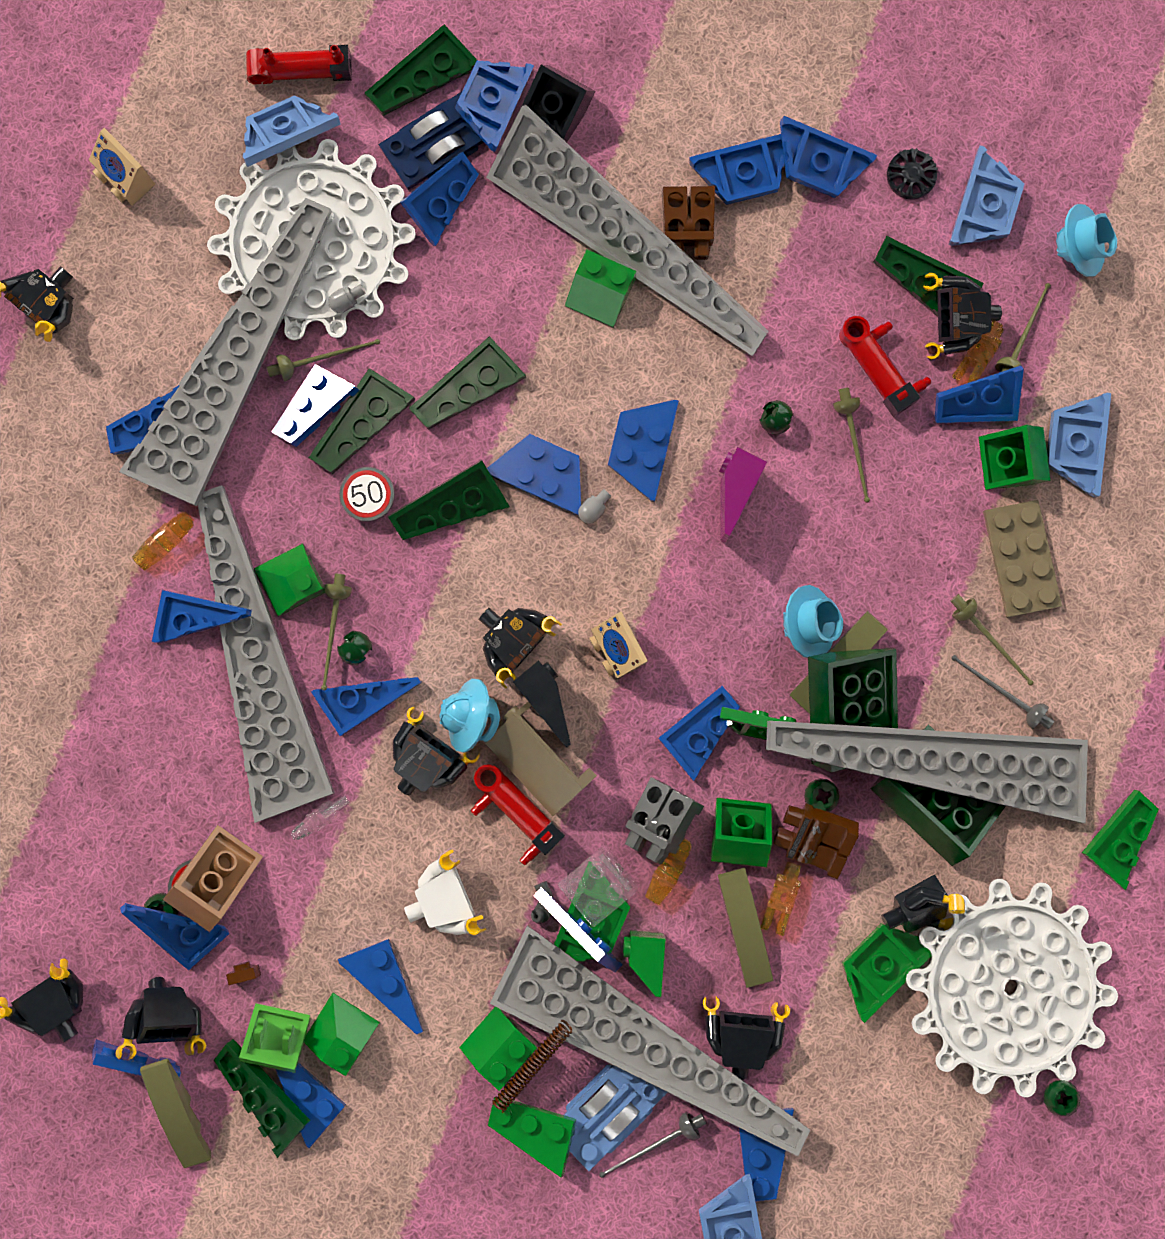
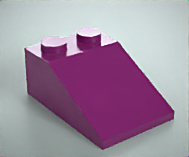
M737 447L734 454L728 452L719 472L723 473L720 482V541L724 543L730 537L767 464V461Z

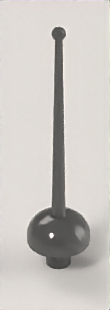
M956 655L952 656L953 661H957L1027 712L1026 722L1030 728L1034 729L1038 723L1046 729L1053 725L1054 720L1046 715L1049 706L1043 703L1032 707L1028 706L959 660Z
M686 1111L679 1118L678 1130L610 1169L600 1172L599 1176L604 1178L606 1174L682 1134L689 1140L699 1139L698 1128L707 1124L705 1117L701 1113L691 1119V1116Z

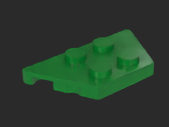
M726 707L721 708L719 718L727 720V725L734 729L737 734L767 740V721L796 722V719L792 717L781 716L780 719L769 717V714L764 711L753 710L752 713Z
M589 860L568 913L576 920L579 918L583 919L592 928L590 933L596 939L600 937L611 948L609 952L611 953L630 910V905L596 864ZM561 926L554 945L576 961L594 959Z
M880 923L841 962L859 1018L864 1023L906 982V976L909 971L919 969L932 956L929 949L921 944L919 936L896 928L888 930L885 924Z

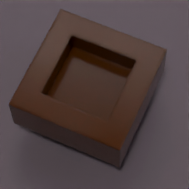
M250 961L234 965V971L226 974L229 986L256 979L261 975L259 964L251 966Z

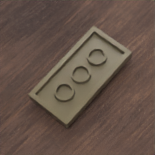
M1034 500L984 510L983 515L1006 618L1062 607L1039 501Z

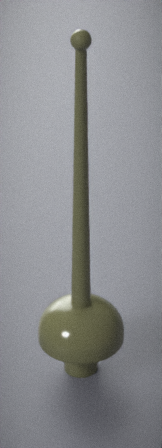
M1050 283L1045 284V289L1012 356L1003 357L997 361L995 365L997 371L1003 372L1022 366L1017 360L1046 292L1051 287Z
M376 339L365 344L292 362L285 355H276L278 364L267 366L270 377L282 374L283 380L286 382L292 378L294 368L373 344L378 345L380 340Z
M849 387L838 390L841 401L833 403V407L836 412L846 414L865 496L864 501L868 503L870 498L867 495L852 413L860 406V397L851 398Z
M336 573L334 583L325 584L324 587L326 595L333 599L324 680L321 686L323 691L327 689L326 682L340 600L347 599L352 593L351 587L344 586L346 578L344 574Z
M959 594L954 596L950 602L957 610L952 616L958 621L970 619L1026 679L1028 685H1033V680L1026 676L975 617L978 607L976 600L970 598L965 601Z

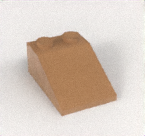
M217 825L163 900L210 932L222 919L263 856Z

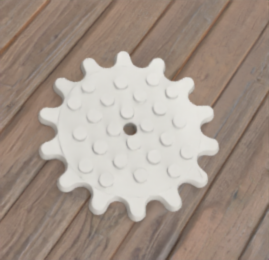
M331 139L323 140L318 146L317 153L312 158L301 157L295 146L277 153V164L269 170L260 168L256 163L249 167L243 163L240 167V175L246 182L245 192L238 197L221 195L215 201V208L220 214L229 219L230 227L225 233L210 237L207 247L214 255H224L230 258L232 264L230 271L219 279V289L225 294H233L242 291L246 284L251 282L261 262L266 260L278 237L283 234L285 227L304 199L308 198L330 208L332 213L284 315L286 336L293 341L299 340L304 336L309 323L320 321L326 326L327 332L331 337L340 338L347 331L346 316L350 311L358 309L371 318L381 316L384 311V305L378 298V287L385 282L402 284L406 282L409 275L407 268L395 261L393 252L397 246L411 243L416 236L412 225L397 223L391 217L392 209L404 199L403 189L399 185L394 184L385 188L374 186L371 177L377 167L375 158L369 154H364L355 163L345 165L339 161L337 143ZM359 284L364 288L366 294L356 299L357 304L353 308L343 313H336L330 308L329 297L335 291L347 286L352 289Z
M995 879L989 885V897L983 906H974L966 896L961 895L965 902V913L953 914V924L948 930L940 931L934 927H925L920 932L919 940L931 952L932 960L926 968L913 969L906 976L908 987L925 993L928 998L926 1009L915 1015L912 1019L913 1030L920 1035L938 1033L943 1039V1045L936 1056L935 1062L937 1067L944 1072H949L960 1063L970 1064L974 1070L972 1085L975 1091L980 1094L989 1093L999 1077L1008 1076L1012 1078L1016 1092L1020 1096L1030 1097L1036 1091V1077L1038 1073L1045 1069L1052 1070L1060 1080H1072L1076 1074V1067L1071 1058L1072 1050L1081 1044L1097 1049L1105 1042L1104 1032L1096 1027L1093 1022L1094 1011L1102 1006H1112L1118 999L1116 989L1113 986L1101 984L1096 977L1097 968L1107 962L1112 956L1110 945L1102 941L1093 944L1086 943L1081 936V930L1088 921L1089 914L1087 909L1081 905H1074L1065 913H1056L1051 907L1052 889L1046 883L1040 882L1035 884L1026 899L1016 900L1011 894L1009 884L1003 879ZM1009 979L1017 982V990L1013 994H1007L1004 991Z

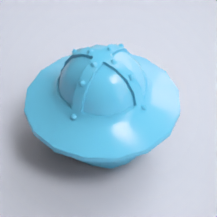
M1085 204L1074 205L1067 214L1065 227L1060 232H1057V255L1067 262L1073 263L1076 270L1085 277L1096 276L1101 271L1105 258L1111 257L1117 249V237L1105 213L1095 215L1093 210ZM1106 242L1109 243V249L1107 253L1105 252Z
M811 585L798 587L791 594L786 606V612L783 613L785 636L790 639L794 649L803 657L808 658L809 656L827 653L833 641L840 637L843 629V618L838 607L819 588Z
M470 679L464 683L458 693L452 694L443 700L441 704L440 724L449 731L451 744L456 751L465 753L473 749L479 740L487 742L495 735L500 721L499 709L495 699L489 698L487 687L482 680ZM490 717L491 725L486 734L482 736L487 718Z

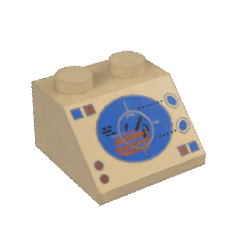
M103 128L99 133L89 161L95 167L92 172L103 184L108 181L113 186L110 191L121 203L127 200L133 206L156 184L135 158Z
M622 612L615 614L591 629L593 636L589 639L596 652H603L606 660L602 664L609 677L615 675L616 679H619L646 665L648 662Z

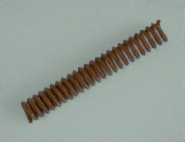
M561 1020V1022L568 1026L570 1032L562 1023H558V1026H555V1030H552V1033H549V1036L546 1037L547 1040H543L544 1043H541V1047L538 1046V1050L532 1053V1056L529 1057L530 1060H526L527 1063H524V1067L521 1066V1070H518V1073H515L512 1080H509L510 1083H507V1086H504V1090H501V1093H498L495 1100H492L493 1105L497 1109L502 1110V1113L512 1104L515 1097H518V1094L524 1090V1087H527V1084L530 1083L532 1077H535V1074H538L541 1067H544V1064L550 1060L552 1054H555V1051L558 1050V1047H561L564 1040H567V1037L572 1034V1027L568 1022Z

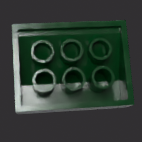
M895 648L829 652L808 657L810 723L898 728L897 653ZM811 760V764L829 772L846 769Z
M929 724L923 729L935 731ZM881 776L870 788L951 866L971 856L1006 807L1001 804Z

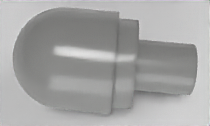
M361 284L352 289L348 286L346 288L343 287L331 294L329 306L336 313L346 312L357 304L356 299L365 295L366 292Z
M603 489L597 497L593 495L590 498L588 497L578 510L580 520L587 524L596 522L606 509L604 504L611 495Z

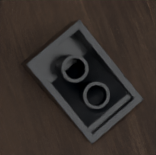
M541 64L522 106L527 105L567 143L584 117L596 91L550 65Z
M538 660L516 678L513 683L564 746L568 748L571 745L558 684L555 681L558 675L548 662L542 665Z

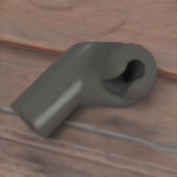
M547 881L534 886L536 892L542 887L553 897ZM539 901L531 912V919L537 924L545 923L551 916V913Z

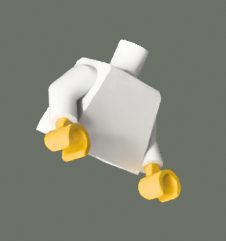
M451 849L438 860L428 865L418 880L419 888L415 890L418 902L404 907L405 913L410 923L425 917L429 928L435 927L439 932L454 935L467 933L476 935L486 931V928L480 929L477 925V921L483 919V916L474 917V910L456 869V866L460 864V860L457 862L450 860L449 855L454 852Z

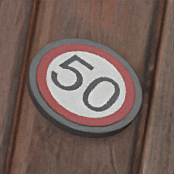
M372 467L358 468L349 473L343 480L339 493L340 502L344 510L354 519L365 522L375 521L386 515L391 509L395 497L394 487L389 477L381 470Z

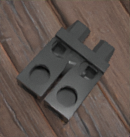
M650 777L632 814L631 820L629 819L625 826L631 830L625 844L641 852L647 840L650 841L652 845L646 857L662 865L670 852L677 853L689 825L695 815L701 813L704 805L669 785Z

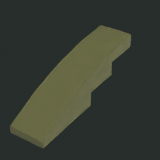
M867 610L829 652L871 649L888 629ZM807 675L789 695L810 714L809 680Z
M745 868L719 874L718 879L746 988L774 981Z
M168 1058L142 1066L140 1072L149 1098L171 1147L183 1168L210 1161L211 1150L200 1133L201 1123L190 1107L191 1096Z

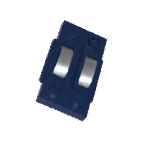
M462 91L449 100L437 105L378 144L407 190L425 179H429L459 153L464 152L466 157H469L478 151V146L483 143V140L455 109ZM460 145H464L456 151H454L453 153L446 156L445 158H443L442 160L435 163L442 155L448 154V151H450L451 149Z

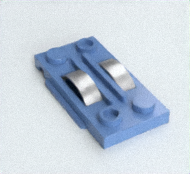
M606 1065L566 1106L567 1111L563 1115L576 1119L569 1151L590 1171L607 1153H612L652 1113V1108L668 1092L614 1065ZM606 1082V1084L600 1089V1091L589 1102H587L583 1107H581Z

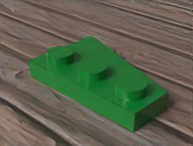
M1133 790L1082 851V854L1120 888L1126 890L1130 882L1127 879L1133 866L1136 867L1139 859L1137 857L1142 842L1147 840L1159 808L1140 791Z
M513 1101L504 1113L492 1104L488 1126L560 1178L564 1176L576 1119L517 1101Z

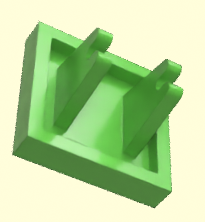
M255 1003L239 1060L295 1073L310 1023V1015Z

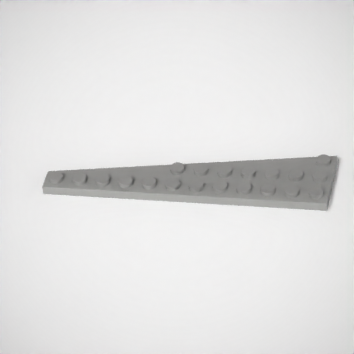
M527 105L521 107L486 178L602 256L635 270L638 280L753 356L769 331Z
M308 198L304 199L285 227L283 234L278 237L272 246L273 249L266 260L261 262L251 282L246 284L242 290V295L236 304L231 306L191 365L189 372L180 381L179 387L172 398L167 400L157 420L153 421L148 428L149 432L142 442L138 443L120 469V473L192 505H198L332 213L330 208Z
M221 485L204 491L199 500L198 508L202 531L205 535L204 542L210 563L211 581H213L215 601L252 609L250 617L220 625V632L231 694L234 698L235 716L239 726V739L245 760L244 767L248 777V789L254 823L334 794V790L225 487Z
M767 721L766 750L1086 824L1088 740Z
M527 925L492 997L491 1005L548 1033H552V1030H555V1026H558V1023H562L570 1032L568 1026L561 1022V1020H565L572 1027V1034L564 1041L799 1156L810 1132L808 1127Z

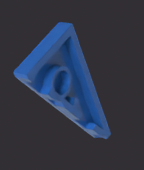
M162 590L152 642L161 643L247 618L251 616L252 609Z
M127 903L120 907L121 913L188 971L229 935L227 928L222 925L216 924L209 932L188 917Z
M298 1062L295 1073L276 1069L285 1094L310 1119V1122L301 1131L306 1146L310 1148L346 1104Z

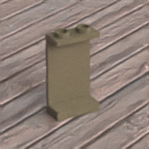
M527 702L520 709L515 705L504 715L507 721L505 723L502 720L499 721L495 735L485 744L543 807L554 816L597 775L588 768L577 778L521 717L532 705Z

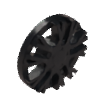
M911 148L910 150L900 151L893 157L887 168V181L895 194L905 199H919L926 196L933 189L937 180L938 168L932 160V156H929L930 154L919 151L917 148ZM907 155H911L912 162H908ZM916 156H919L924 160L920 163H917L915 158ZM901 158L905 166H900L896 161ZM927 163L930 165L925 169L922 168V166ZM892 169L901 171V173L892 172ZM932 172V179L926 177L924 173ZM901 178L903 182L896 187L892 179ZM922 180V181L925 182L927 185H929V187L927 188V187H926L922 182H920V181ZM905 184L909 185L906 193L902 191ZM917 185L921 193L913 194L912 186Z

